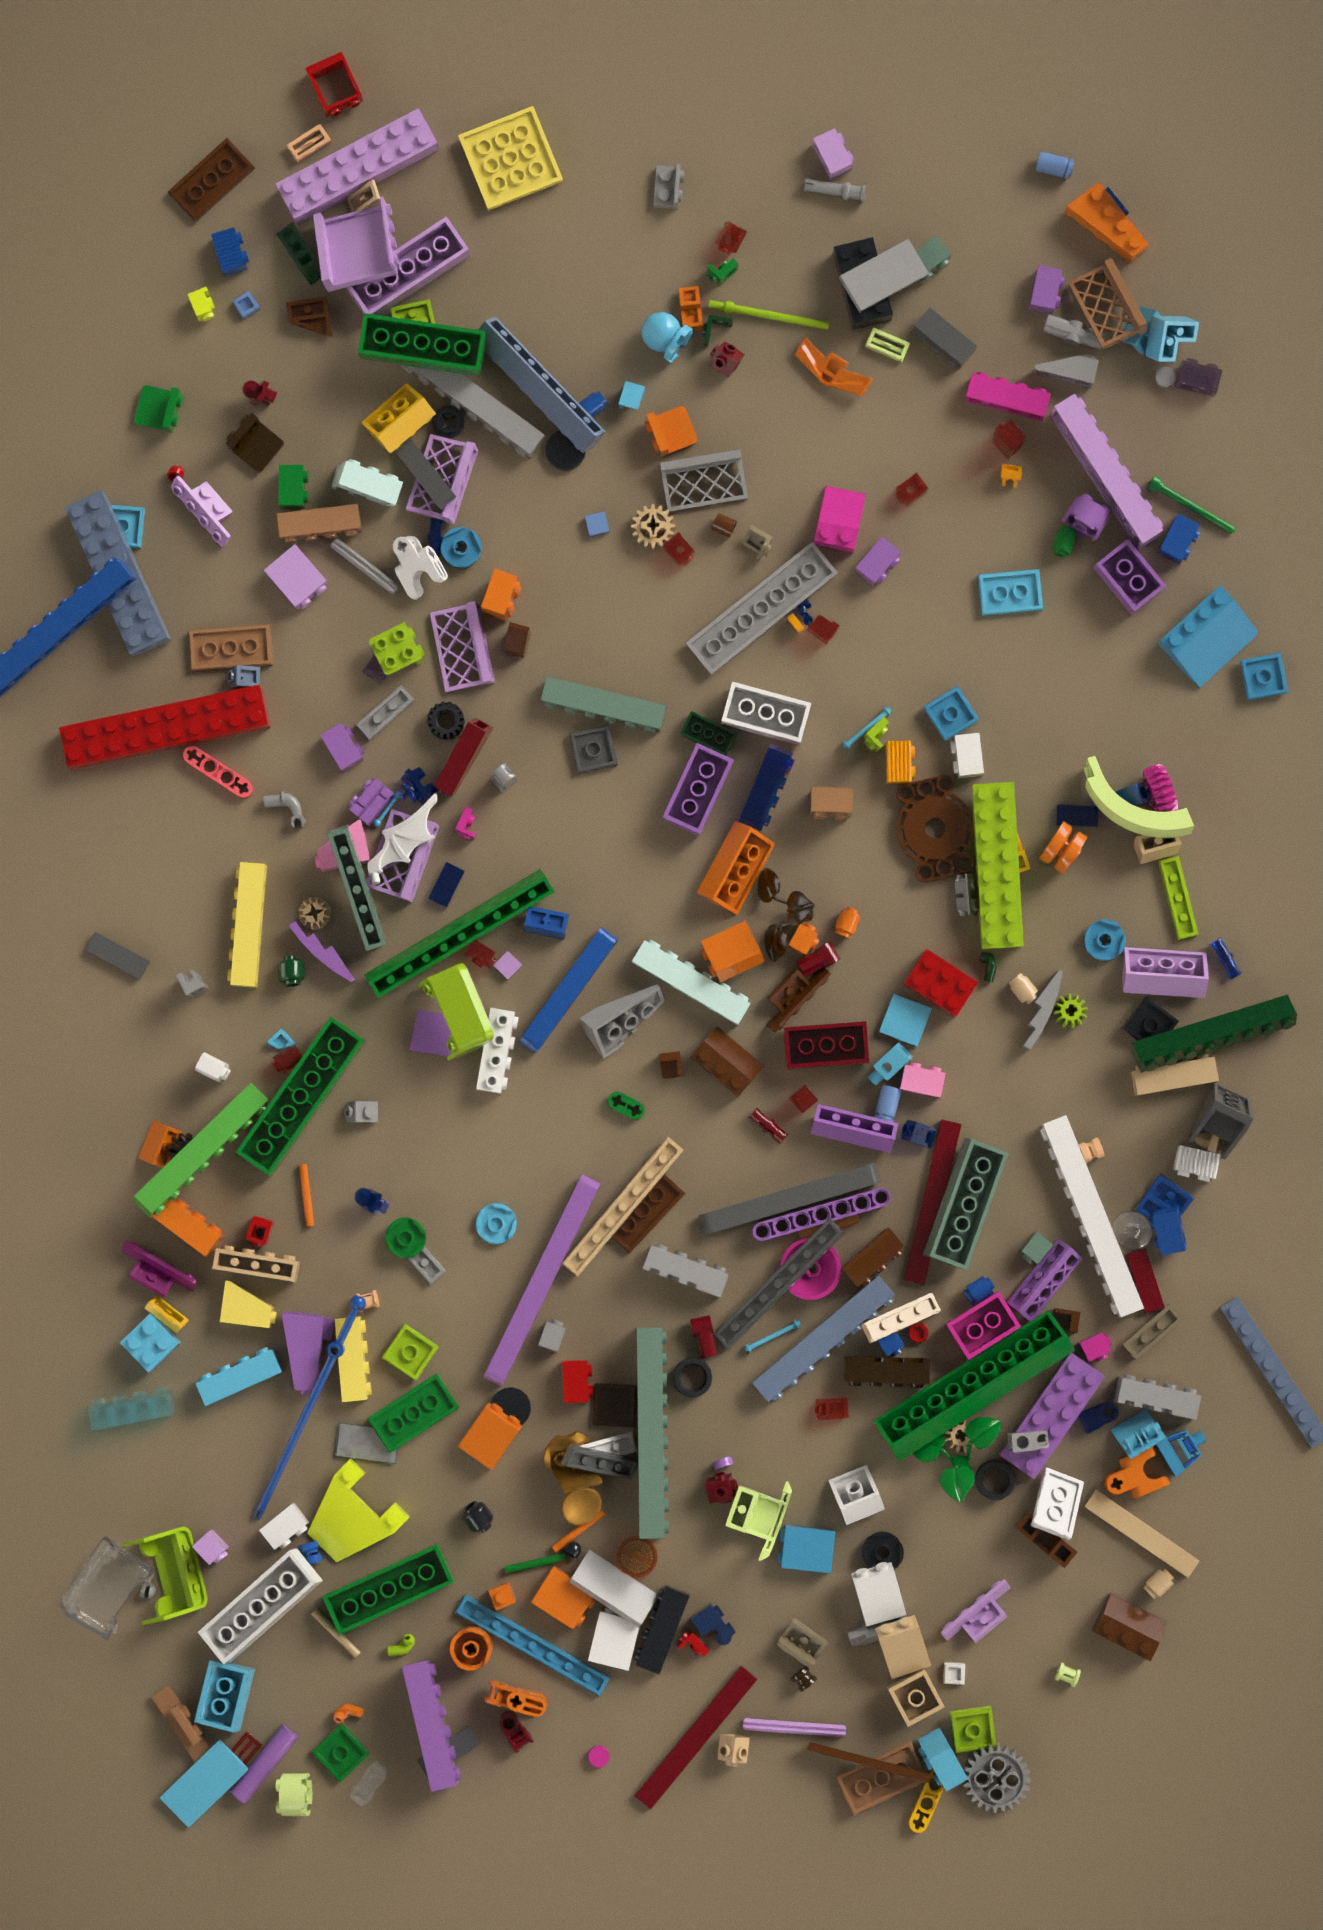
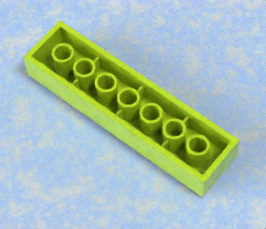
M1014 782L972 784L981 949L1024 947Z

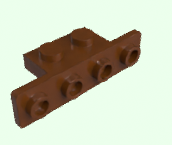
M823 967L807 980L798 969L794 968L767 996L779 1012L766 1026L774 1033L781 1030L786 1025V1021L799 1012L800 1007L805 1001L810 1000L814 992L828 981L831 972Z

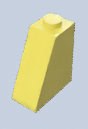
M225 1281L220 1322L271 1328L272 1324L276 1323L277 1312H274L273 1306L233 1281Z

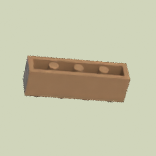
M358 504L277 513L279 538L281 541H285L286 544L296 543L298 539L315 541L317 537L325 536L326 539L337 538L339 534L355 536L358 535V532H362Z

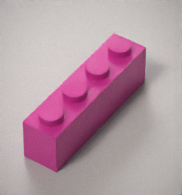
M976 372V374L972 373L965 401L1043 421L1051 393H1047V390L1043 388L1031 389L1024 383L1016 382L1012 384L1008 383L1007 379L1001 377L993 379L989 378L985 373Z

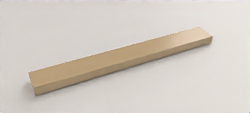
M668 1137L562 1264L578 1277L681 1155L684 1149Z

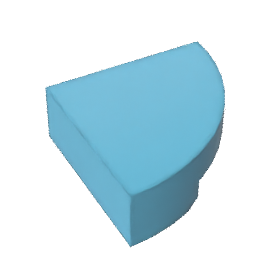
M282 1028L267 1041L270 1046L277 1049H287L296 1044Z

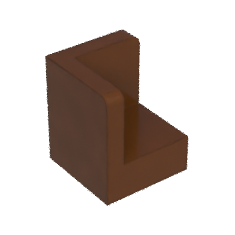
M680 1051L659 1054L663 1079L683 1077Z
M1055 1308L1054 1318L1061 1328L1078 1333L1081 1312Z

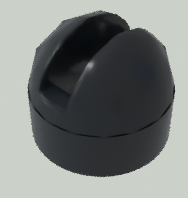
M572 1541L565 1546L563 1551L571 1557L578 1559L581 1554V1546L578 1542Z

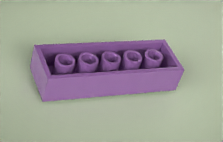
M1073 1353L1064 1357L1013 1431V1433L1047 1431L1049 1448L1012 1453L1009 1452L1007 1440L998 1454L1035 1479L1105 1376Z
M429 1659L405 1665L402 1667L431 1792L456 1786L461 1779V1772L459 1766L455 1767L454 1759L457 1756L454 1745L450 1746L449 1738L452 1735L450 1726L445 1725L444 1717L447 1716L445 1705H441L439 1697L442 1696L440 1684H436L434 1676L437 1675L435 1663H431Z

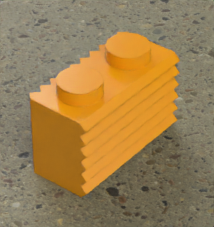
M886 741V784L911 783L912 778H915V766H911V758H915V746H911V741Z

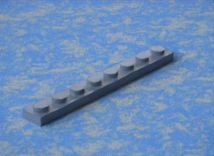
M1235 1297L1220 1307V1310L1309 1446L1314 1448L1323 1442L1322 1424L1240 1299Z

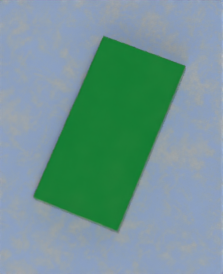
M436 1373L367 1419L387 1451L391 1453L459 1409V1406Z

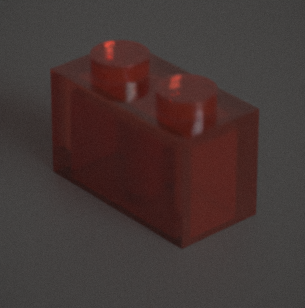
M1010 419L1007 423L1003 421L995 428L996 431L993 433L992 443L1009 460L1024 446L1027 437Z

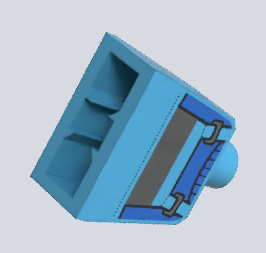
M1184 1429L1166 1436V1439L1155 1446L1172 1475L1177 1477L1201 1457L1197 1447L1207 1442L1201 1431L1190 1436L1188 1431Z

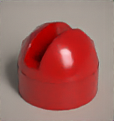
M173 465L167 473V478L172 482L177 476L183 479L185 471L181 466Z

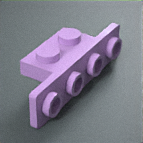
M177 476L171 485L173 493L194 514L201 526L205 527L212 535L213 540L221 547H224L231 536L220 522L229 517L233 511L207 481L191 490L183 479Z
M1005 1579L993 1584L987 1594H983L975 1600L974 1605L962 1610L956 1620L948 1622L943 1627V1631H941L942 1636L948 1641L964 1628L974 1642L977 1643L1007 1618L1006 1613L996 1603V1600L1011 1588Z

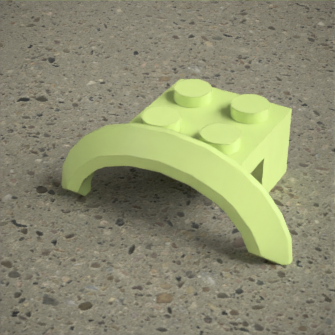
M788 1481L785 1483L781 1500L744 1486H739L725 1526L766 1539L759 1561L769 1557L779 1533L792 1493Z

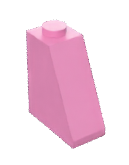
M358 820L350 825L349 829L360 862L364 864L370 861L363 822ZM328 841L317 849L318 855L314 856L316 867H320L322 872L339 869L331 843Z

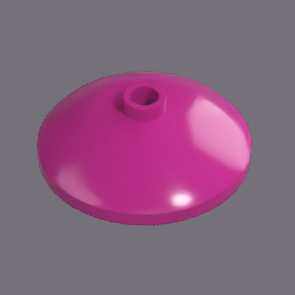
M809 1238L800 1239L790 1245L782 1257L780 1267ZM833 1246L813 1265L817 1267L816 1273L813 1274L810 1268L789 1289L793 1295L805 1300H817L827 1296L836 1288L841 1277L842 1265L840 1257Z

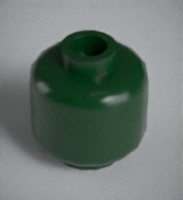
M293 955L283 957L284 960L280 961L277 965L279 981L286 987L301 985V982L305 979L303 961L296 959V956Z

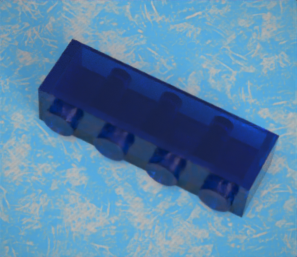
M770 744L738 822L759 831L764 826L768 827L772 817L769 815L771 807L776 808L780 798L776 796L779 789L783 790L787 778L784 777L786 770L791 771L795 760L792 759L793 752Z

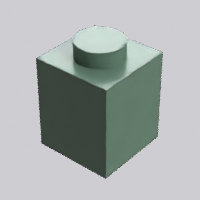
M1035 1232L1020 1250L1023 1253L1022 1258L1030 1265L1033 1262L1038 1264L1053 1244L1041 1234Z

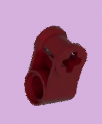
M506 1711L501 1715L500 1728L516 1753L529 1742H534L531 1734L515 1712ZM511 1717L515 1723L513 1726L507 1727L504 1725L503 1720Z

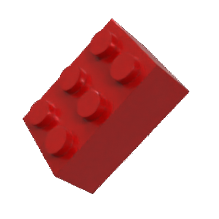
M926 949L903 985L955 1018L975 989L978 981Z

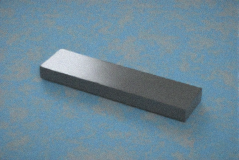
M411 438L395 450L440 509H443L456 498V495Z
M569 1444L561 1463L566 1467L631 1480L639 1461L633 1457Z

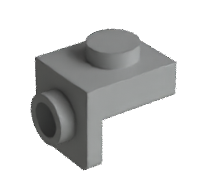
M347 1102L345 1107L347 1123L378 1122V1102Z

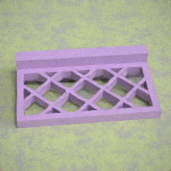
M430 434L424 456L428 461L435 459L439 466L435 470L443 473L445 477L443 480L445 483H448L456 498L443 508L441 514L433 512L431 506L436 503L434 501L428 503L424 496L427 492L421 490L419 487L420 483L415 479L406 510L441 519L446 523L454 525L478 453L475 443L469 441L464 443ZM434 441L443 443L445 447L436 453L432 450ZM456 446L463 448L461 454L455 458L449 452V450ZM447 452L451 460L440 465L436 457ZM454 464L456 467L455 473L447 477L443 469ZM422 496L426 504L420 508L412 507L414 500Z
M473 601L466 605L430 613L445 692L448 693L483 684L495 683L480 604ZM466 610L467 619L463 624L454 619L459 611ZM445 615L450 618L444 628L437 625V616ZM452 621L461 626L456 636L447 632ZM464 629L471 633V638L467 644L458 639ZM445 633L454 638L448 648L441 645V638ZM456 641L465 645L459 656L450 651ZM468 648L475 653V658L471 664L462 659ZM448 653L457 658L452 668L445 665V658ZM460 661L469 665L463 676L454 671ZM472 668L478 671L480 680L471 682L466 679ZM452 673H455L461 677V680L456 686L450 687L448 679Z
M391 809L385 829L394 826L395 815L402 817L404 821L411 817V815ZM427 820L428 832L436 838L440 826L435 822ZM382 835L375 856L382 850L384 846V835ZM435 838L431 842H424L418 845L415 851L410 853L409 858L412 857L411 862H408L409 868L406 872L400 874L396 866L402 861L392 862L382 869L385 871L394 866L398 876L387 880L383 872L381 875L385 882L378 886L371 884L372 879L368 874L366 880L369 888L412 903ZM400 879L402 884L400 893L392 891L389 884Z

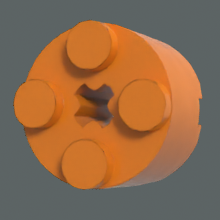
M467 1626L460 1629L454 1635L450 1644V1654L454 1663L459 1668L468 1671L483 1667L490 1659L493 1650L490 1635L484 1629L477 1626ZM470 1643H473L474 1648L477 1649L473 1650L472 1653H469V1649L466 1648Z

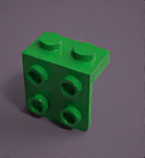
M144 385L134 418L135 424L173 433L174 428L178 426L179 408H182L184 402L181 390L172 387L170 391Z

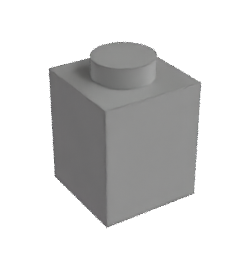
M552 1319L551 1322L546 1321L538 1345L558 1352L566 1328L563 1327L564 1323Z

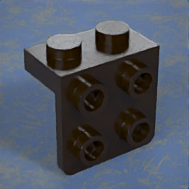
M251 413L249 416L243 417L239 423L240 427L236 432L232 431L228 435L226 445L230 451L256 472L260 473L284 446V442L264 426L256 415Z

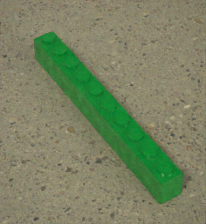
M538 869L364 975L377 998H380L553 894L555 891L542 870Z

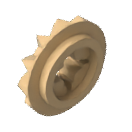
M309 897L302 902L298 909L299 920L309 929H321L327 925L331 918L330 906L322 898ZM311 905H313V907H315L316 910L321 911L319 914H317V922L313 916H306L307 914L312 912Z

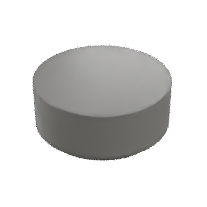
M1169 367L1160 368L1155 374V383L1160 388L1171 387L1176 379L1175 372Z

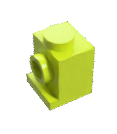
M207 287L188 294L199 321H209L214 318L212 309L215 306Z

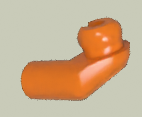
M346 1703L335 1710L333 1719L336 1723H342L349 1716L361 1719L364 1708Z

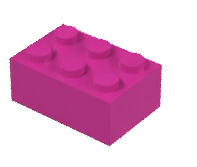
M996 1291L983 1301L945 1323V1326L967 1360L1021 1327L999 1291Z

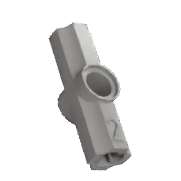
M1048 315L1043 329L1044 333L1062 338L1064 342L1070 345H1083L1101 351L1102 347L1093 330L1086 327L1084 323L1076 320L1067 321ZM1103 333L1102 338L1105 340L1106 333Z

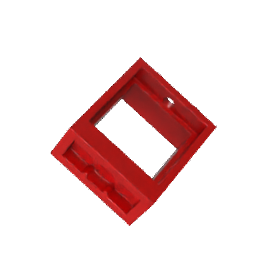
M342 52L305 68L326 117L337 116L342 113V110L355 108L363 101L362 94ZM343 68L354 95L327 106L315 79Z

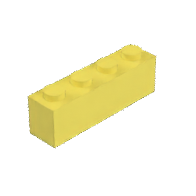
M361 1316L355 1318L343 1343L345 1352L338 1358L342 1402L369 1399L368 1395H372L371 1383H367L366 1374H370L369 1362H365V1353H368L367 1341H363V1333H366L365 1320H361ZM346 1318L335 1319L336 1339Z

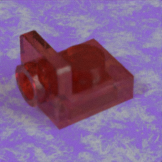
M847 1397L816 1399L815 1413L817 1420L849 1418Z

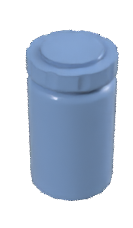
M1040 151L1035 171L1069 179L1074 159L1068 160L1066 157Z
M882 1085L875 1109L876 1115L873 1117L893 1122L902 1090Z

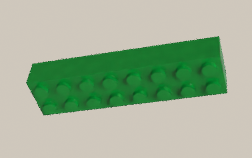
M330 1016L235 1153L272 1177L366 1043V1040Z

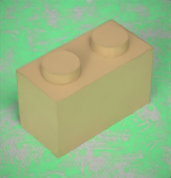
M1140 835L1136 836L1133 847L1139 863L1144 864L1179 854L1182 843L1179 837L1158 838Z

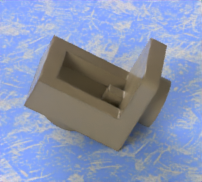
M752 525L742 544L757 552L756 560L759 561L763 555L767 557L772 548L770 542L773 537Z

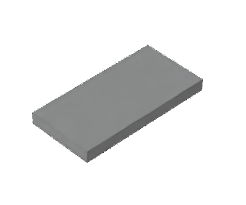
M907 239L842 274L839 279L860 313L928 276L929 273L911 242Z
M588 1550L569 1581L638 1628L642 1625L658 1597V1594L591 1550Z

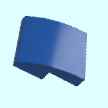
M1160 1173L1136 1207V1210L1150 1219L1153 1217L1154 1210L1178 1206L1180 1216L1182 1217V1214L1194 1200V1196Z

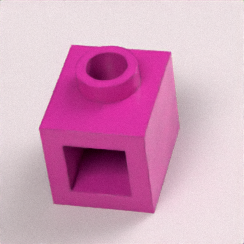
M1098 1332L1078 1342L1088 1362L1094 1359L1097 1362L1107 1358V1353L1111 1351L1109 1347L1112 1345L1110 1338L1107 1334L1103 1335L1102 1332Z

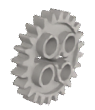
M997 1743L996 1749H993L991 1744L988 1745V1750L980 1747L981 1754L974 1751L975 1759L968 1758V1762L971 1765H964V1769L968 1772L965 1773L968 1780L963 1782L964 1787H970L966 1790V1794H973L971 1801L978 1800L977 1806L979 1808L985 1804L986 1811L993 1807L994 1813H996L998 1807H1001V1810L1005 1812V1806L1007 1805L1012 1810L1013 1802L1020 1805L1018 1798H1026L1023 1790L1029 1791V1786L1025 1784L1031 1782V1779L1026 1777V1775L1030 1774V1770L1024 1769L1028 1765L1027 1761L1020 1762L1023 1758L1022 1754L1015 1756L1016 1749L1014 1748L1009 1752L1008 1745H1005L1003 1749L1000 1748L999 1743ZM996 1759L1003 1761L1002 1766L997 1768L992 1766V1763ZM1010 1765L1011 1768L1005 1771L1006 1767ZM980 1773L987 1775V1779L984 1781H978L976 1777ZM994 1775H996L997 1777L1000 1776V1779H1001V1780H1000V1781H998V1780H996V1779L993 1780V1776H994ZM1009 1775H1015L1017 1780L1013 1783H1008L1006 1778ZM988 1786V1788L985 1791L982 1790L983 1787ZM993 1789L1001 1790V1794L997 1797L990 1795Z

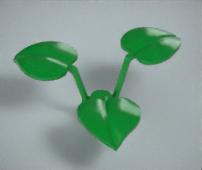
M978 1417L969 1422L965 1430L967 1438L970 1439L966 1456L956 1455L952 1458L942 1448L946 1442L943 1435L929 1442L913 1454L919 1461L929 1463L936 1460L940 1452H942L952 1463L954 1469L948 1468L942 1472L940 1476L941 1487L949 1497L962 1503L975 1481V1475L969 1463L972 1459L971 1446L974 1444L977 1449L989 1447L998 1437L1002 1423L998 1419Z

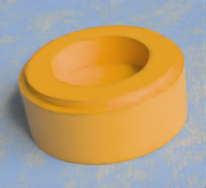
M793 613L787 617V620L798 633L805 629Z

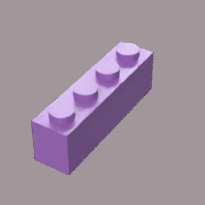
M818 1104L811 1134L891 1153L898 1123Z

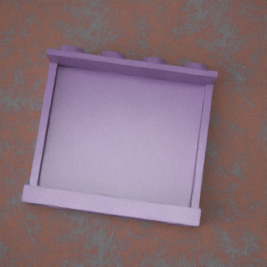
M383 196L380 197L381 205L328 219H324L321 212L313 214L321 278L327 292L398 274L397 266L400 263L398 255L394 251V249H397L395 237H392V232H395L393 221L390 220L392 209L389 203L386 204Z

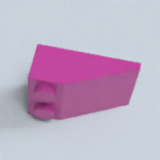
M826 486L814 544L819 547L853 554L866 494Z

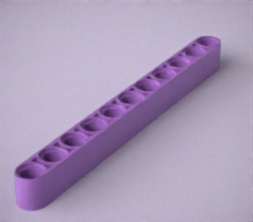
M583 1174L581 1175L485 1372L484 1379L501 1387L503 1386L601 1183Z

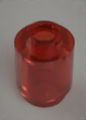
M295 1045L292 1047L288 1046L273 1057L275 1061L272 1064L278 1073L282 1071L285 1074L298 1064L302 1054Z

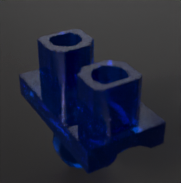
M420 767L412 771L409 768L404 772V775L401 777L404 784L401 788L405 793L401 797L403 800L410 798L413 802L418 800L423 806L436 793L437 788L431 782L426 786L422 785L420 781L425 777V773Z
M360 1188L354 1195L356 1203L373 1214L375 1210L385 1214L390 1205L389 1202L382 1199V1194L371 1188Z

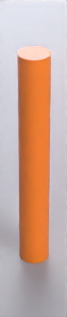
M307 1164L299 1165L305 1223L306 1226H314Z
M601 1509L591 1522L578 1525L552 1545L553 1550L556 1553L569 1542L605 1516V1512Z

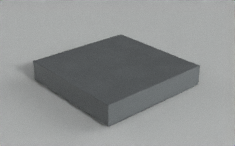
M609 725L569 733L578 774L618 765Z

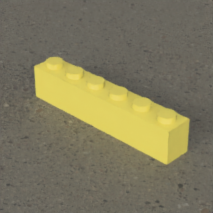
M240 862V867H236V879H239L238 887L234 889V900H237V908H233L232 912L235 928L231 929V940L234 941L233 949L230 948L229 961H232V969H228L227 981H231V986L257 988L267 872L265 864Z

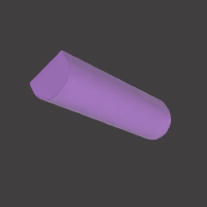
M282 1724L248 1767V1771L236 1782L230 1792L238 1800L247 1804L299 1736L285 1724Z

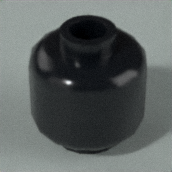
M473 1501L463 1509L462 1519L472 1532L481 1531L483 1533L492 1526L493 1514L483 1502Z

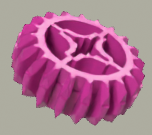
M1158 764L1144 769L1143 782L1146 784L1153 811H1177L1178 802L1165 767Z

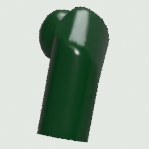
M982 952L980 961L986 963L983 980L993 982L997 969L994 955L991 952Z

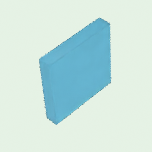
M112 505L129 546L141 549L145 508Z
M893 994L879 1033L918 1047L932 1008Z

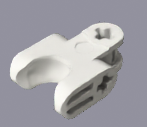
M414 536L396 538L393 543V550L401 563L395 567L396 575L407 595L417 600L424 593L420 583V577L424 571L428 573L434 582L442 583L447 579V573L437 554L430 546L422 548L419 540Z

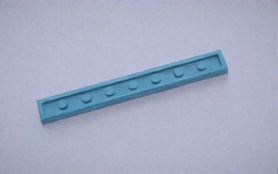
M467 1594L455 1612L598 1696L601 1695L610 1679L609 1676Z

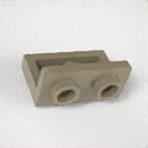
M793 1618L781 1634L777 1645L783 1652L795 1657L802 1665L811 1668L826 1647L828 1641Z

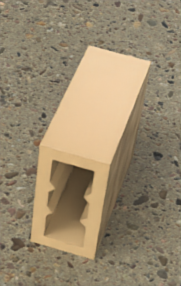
M915 1615L875 1628L891 1679L931 1666Z

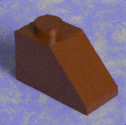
M512 622L509 623L504 651L508 653L507 656L515 659L525 657L531 636L530 627Z

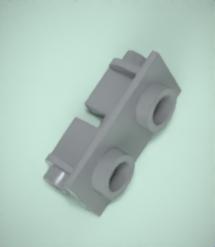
M965 874V876L956 875V894H963L962 898H956L957 913H959L960 917L967 916V912L968 915L976 916V911L978 910V901L975 898L974 891L977 888V883L971 874Z

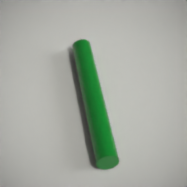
M566 1552L505 1566L506 1574L567 1561Z

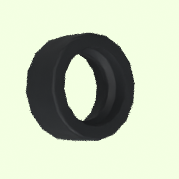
M693 1357L681 1361L675 1368L673 1375L674 1385L677 1390L688 1397H698L706 1393L711 1386L713 1378L707 1363ZM690 1365L700 1367L705 1374L703 1385L695 1390L684 1387L680 1378L683 1369Z
M990 1460L980 1465L976 1471L975 1485L979 1493L987 1499L1001 1500L1009 1496L1014 1489L1015 1476L1012 1469L1004 1462ZM990 1468H999L1007 1476V1484L1000 1492H990L983 1485V1475Z

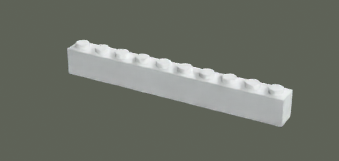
M1065 1115L1042 1124L1041 1136L1044 1141H1048L1050 1146L1048 1149L1049 1156L1052 1161H1056L1058 1167L1055 1170L1060 1180L1063 1179L1066 1187H1063L1067 1199L1071 1198L1074 1205L1071 1207L1072 1213L1075 1218L1080 1220V1233L1083 1238L1086 1237L1088 1240L1087 1250L1091 1257L1094 1256L1097 1264L1094 1267L1098 1276L1102 1275L1105 1283L1102 1284L1106 1296L1110 1295L1112 1303H1110L1113 1314H1117L1118 1317H1124L1144 1309L1067 1116Z

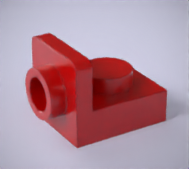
M693 1630L690 1633L686 1631L678 1638L680 1643H678L677 1647L679 1649H682L690 1642L691 1645L689 1647L697 1656L701 1654L704 1657L710 1651L708 1646Z

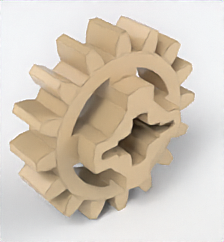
M654 504L651 505V509L643 506L644 512L637 510L639 517L632 518V521L636 523L631 525V529L636 530L632 533L633 537H639L637 543L640 544L643 541L644 548H647L649 544L652 546V549H655L656 544L662 548L663 541L669 543L668 536H674V532L670 530L675 529V524H670L674 517H668L669 510L663 512L661 505L658 509H655ZM649 515L646 521H641L645 516ZM657 515L661 516L665 521H660ZM652 519H654V523L656 526L654 535H652V530L650 527ZM640 531L645 532L650 536V539L644 537ZM661 532H665V534L662 537L657 539V536Z

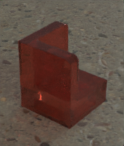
M818 615L814 622L808 626L807 631L827 645L838 631L840 625L834 621L831 623L822 615Z

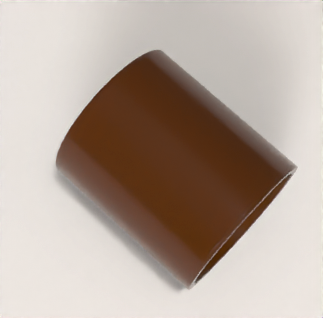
M718 513L711 530L730 538L737 521Z

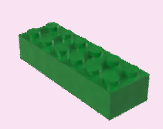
M364 313L358 355L360 359L480 377L487 337L486 331Z
M436 1543L328 1592L322 1597L340 1635L454 1583L455 1579L439 1543Z

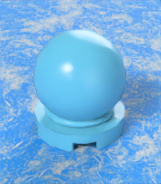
M658 312L649 315L645 319L641 335L644 343L650 349L656 352H665L664 359L672 363L678 358L679 354L676 352L681 345L685 347L689 342L693 329L688 325L680 327L679 321L669 313Z

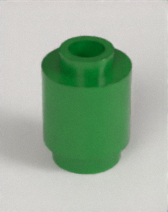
M1061 526L1057 530L1051 548L1056 556L1065 558L1071 555L1077 538L1075 529L1069 526Z

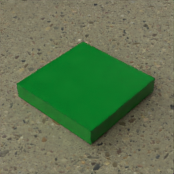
M343 1722L311 1752L339 1783L371 1754Z

